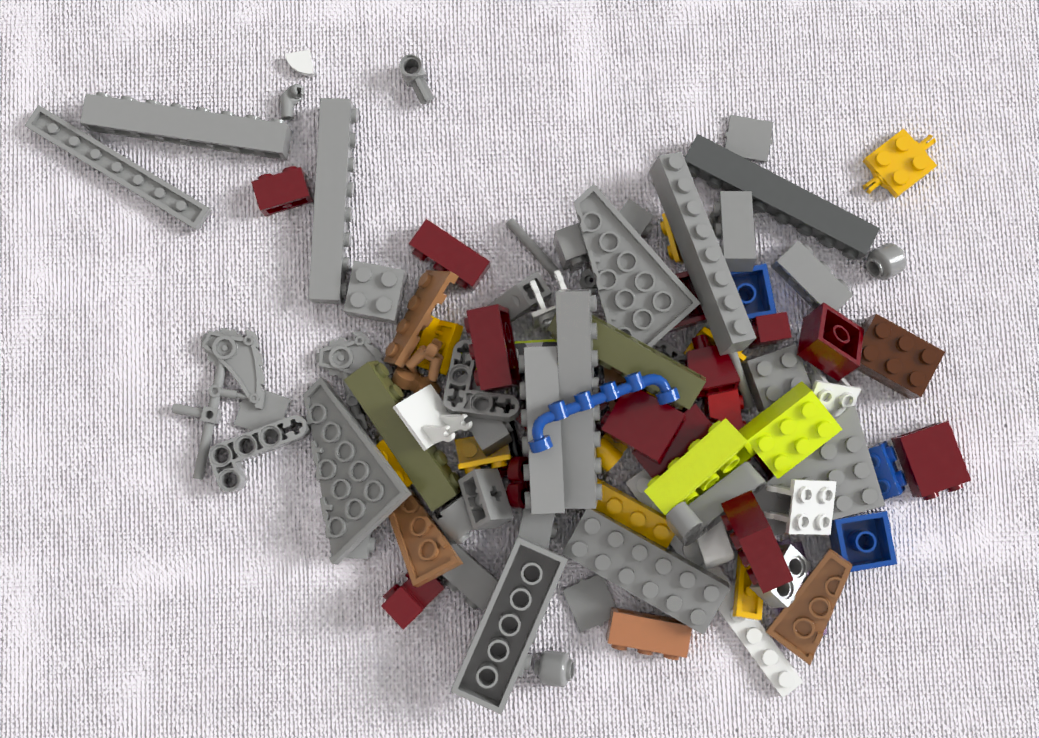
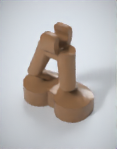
M434 338L428 346H420L405 363L406 366L403 368L396 367L391 378L392 382L401 389L410 390L414 393L431 384L439 395L442 389L436 381L443 356L438 352L443 342ZM424 359L430 362L428 376H420L421 374L415 368Z

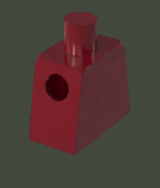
M698 335L692 338L694 350L686 352L685 366L706 377V383L697 398L737 390L740 377L729 355L720 356L717 346L709 345L707 335Z

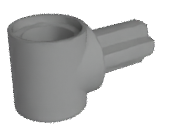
M413 54L404 56L399 64L404 82L408 87L413 88L422 105L429 104L434 100V96L426 82L428 76L423 68L421 59ZM409 67L418 68L415 73L410 74L406 72Z

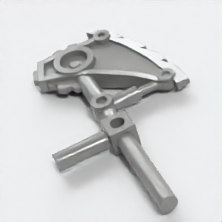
M221 328L220 331L209 330L208 334L205 333L201 339V346L205 349V353H208L207 359L209 362H213L214 366H216L213 385L208 389L210 395L208 407L198 408L174 403L172 406V413L201 418L200 421H204L193 473L194 479L203 480L214 426L219 424L222 409H218L220 398L246 399L250 403H254L255 408L263 409L265 392L262 385L265 386V374L261 366L264 367L263 356L257 349L260 348L254 331L245 330L247 336L244 338L241 334L238 335V331L234 329L228 330V328ZM227 369L245 394L238 393L237 390L223 388Z
M362 331L352 332L356 336L353 341L351 339L345 340L344 337L329 341L328 346L325 345L324 348L319 349V353H316V362L319 363V367H323L325 371L328 370L329 375L333 377L338 376L339 379H342L347 396L346 403L349 405L353 416L367 433L366 430L369 429L366 415L362 414L360 403L344 379L365 363L377 360L386 366L390 379L392 378L390 374L394 373L390 365L381 359L384 356L379 349L370 345L372 341Z

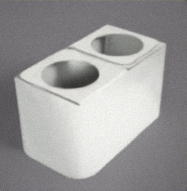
M720 521L696 540L706 570L734 560V551L723 521Z

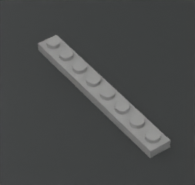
M40 105L37 106L24 125L199 231L212 211L206 205Z

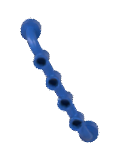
M638 371L626 375V383L616 386L615 381H610L600 385L601 392L591 395L590 391L587 390L575 394V402L565 405L564 400L553 402L548 405L549 411L540 415L533 423V440L528 442L531 452L539 453L553 447L550 435H543V428L548 423L562 420L569 415L591 409L596 405L615 400L625 394L642 390L649 385L659 387L660 392L656 393L659 405L668 404L680 399L677 387L671 388L668 381L661 375L648 374L642 376L641 372Z

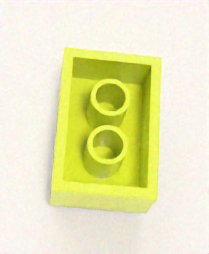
M801 381L738 431L749 442L753 450L776 478L779 479L843 429L814 392Z

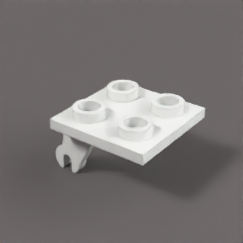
M560 270L554 271L559 289H567ZM535 280L530 281V286L539 310L531 313L532 326L534 329L540 327L542 330L550 325L556 314V305L548 309L546 308Z
M811 365V368L814 370V373H808L812 384L811 390L834 419L842 414L847 407L855 406L861 388L849 385L844 378L837 381L829 376L831 382L829 383L823 376L822 371Z
M431 384L393 406V409L424 451L441 441H452L455 438V431L460 429L467 431L473 425L472 421L467 424L464 422V419L468 417L467 414H450L443 400Z
M791 479L790 488L778 485L766 486V491L791 496L789 514L764 511L766 518L786 522V534L831 535L836 481Z

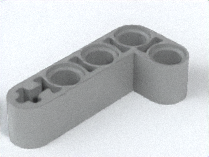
M297 415L289 416L212 446L208 457L220 489L226 492L242 490L247 483V476L242 462L308 437L311 432V426L307 424V419ZM295 422L300 423L303 426L299 428L300 433L294 431L286 433L284 430L294 428L296 426ZM271 430H276L278 433V440L274 444H270L267 439V434ZM248 439L253 442V450L250 453H246L243 450V444ZM225 448L229 456L227 461L222 463L218 455ZM231 473L237 476V484L234 487H230L227 483V478Z
M745 462L689 505L681 502L673 507L666 515L667 525L682 544L688 546L722 521L721 516L725 512L721 503L750 490L755 495L767 482L749 462Z

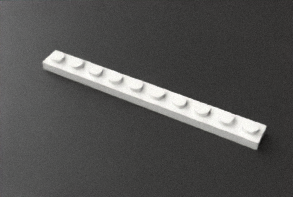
M644 468L624 482L638 501L662 513L644 492L648 488V482L652 479ZM675 535L669 544L675 553L706 569L697 541L684 546ZM716 566L707 570L727 581L730 586L718 612L778 694L784 698L801 685L803 680L770 635L766 633L759 620L732 616L735 588L720 567Z

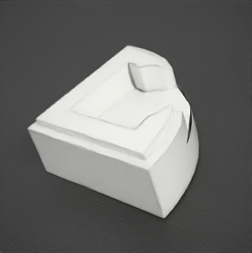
M310 50L285 54L290 67L296 72L307 77H315Z

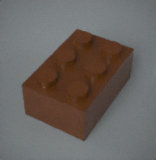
M878 314L866 318L862 325L864 336L860 367L856 370L908 399L922 397L945 351Z

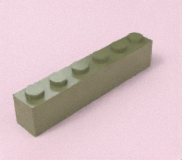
M555 314L547 331L551 332L550 336L557 341ZM592 314V323H597L598 330L597 339H593V350H598V364L609 370L614 367L621 371V376L624 379L626 375L638 371L641 372L642 376L648 374L661 375L668 381L671 388L677 387L680 399L670 404L681 410L683 407L690 410L706 383V377ZM649 385L644 388L655 396L656 393L660 392L659 387L656 385Z
M378 360L369 361L344 379V381L433 512L462 493L458 482L460 476L456 472H452L447 464L448 459L441 450H438L435 445L425 451L422 449L393 409V406L404 400L402 390L398 385L393 384L388 376L389 371L384 364Z

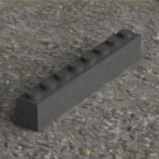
M697 134L685 156V161L693 178L699 177L707 181L708 186L717 190L721 188L724 191H752L754 210L761 213L767 212L774 216L777 222L794 226L800 234L819 239L821 245L828 248L834 247L842 251V255L848 259L860 260L866 256L880 230L879 227Z

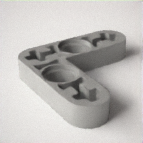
M461 340L457 342L453 348L443 397V403L450 414H467L468 417L506 422L515 420L520 414V405L514 396L472 390L476 362L472 360L469 353L466 355V365L462 364L463 357L460 353L464 352L465 348H469V344H472V341ZM457 372H466L468 378L465 382L457 383L454 381V376ZM455 389L459 390V398L462 403L459 402L456 407H453L450 401L455 400ZM480 399L489 401V406L484 411L475 409V403ZM494 401H497L498 407H495L496 412H493ZM507 403H511L514 409H510L509 413H505L504 409L499 407H506Z

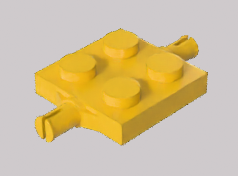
M902 129L863 160V163L869 168L873 176L870 181L863 185V189H867L866 193L870 194L878 186L887 189L896 199L933 171L937 165L927 155L925 150L936 143L935 138L931 140L933 136L928 135L918 143L905 129Z

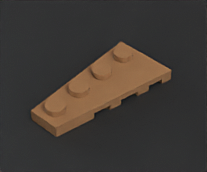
M426 270L418 281L419 287L415 295L408 302V310L404 318L397 325V333L393 342L386 349V356L383 362L399 368L405 366V363L420 341L419 332L430 325L433 320L431 312L438 303L442 305L447 297L444 294L445 289L450 282L455 284L459 276L450 271Z
M408 487L412 494L388 517L412 585L420 587L464 563L412 489Z
M829 548L809 573L806 580L800 585L793 603L788 608L781 609L767 627L766 633L807 664L811 665L836 602L852 569V564Z

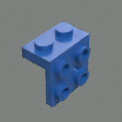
M887 441L868 448L883 499L901 495L905 490L907 481L903 471H898L895 463L897 455L893 446H889Z

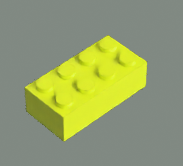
M725 418L722 422H715L703 439L695 440L688 447V452L684 456L672 460L666 472L661 476L657 475L652 478L644 492L666 516L673 507L681 502L689 505L741 464L752 458L755 452L749 442Z

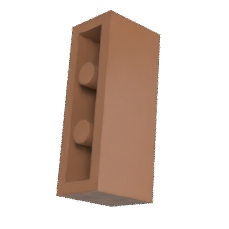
M611 607L606 640L608 644H611L612 648L617 650H627V647L637 649L638 653L644 655H653V652L662 653L665 658L679 660V657L687 658L692 628L672 617Z

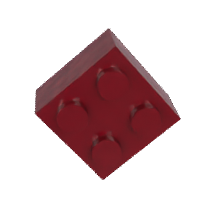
M822 303L803 318L797 355L839 381L860 367L864 329L826 303Z

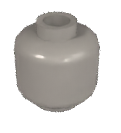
M886 243L868 254L866 268L871 276L880 280H888L905 269L906 255L896 244Z
M546 650L542 653L540 659L535 660L534 674L539 675L542 685L565 687L569 681L573 680L574 660L570 659L569 654L566 652Z

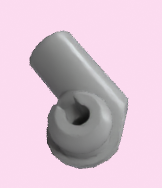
M291 85L281 94L282 120L289 121L294 119L293 107L303 98L305 93L302 85Z

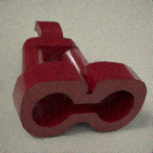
M526 456L512 457L507 466L498 468L501 478L507 476L509 481H511L508 484L506 494L510 506L515 509H525L524 492H529V481H524L523 464H528V457Z

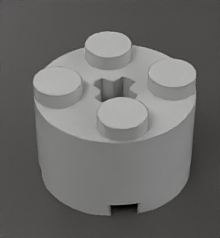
M462 493L441 507L443 510L439 515L436 511L431 515V518L450 542L454 541L457 545L465 541L470 536L468 532L473 529Z

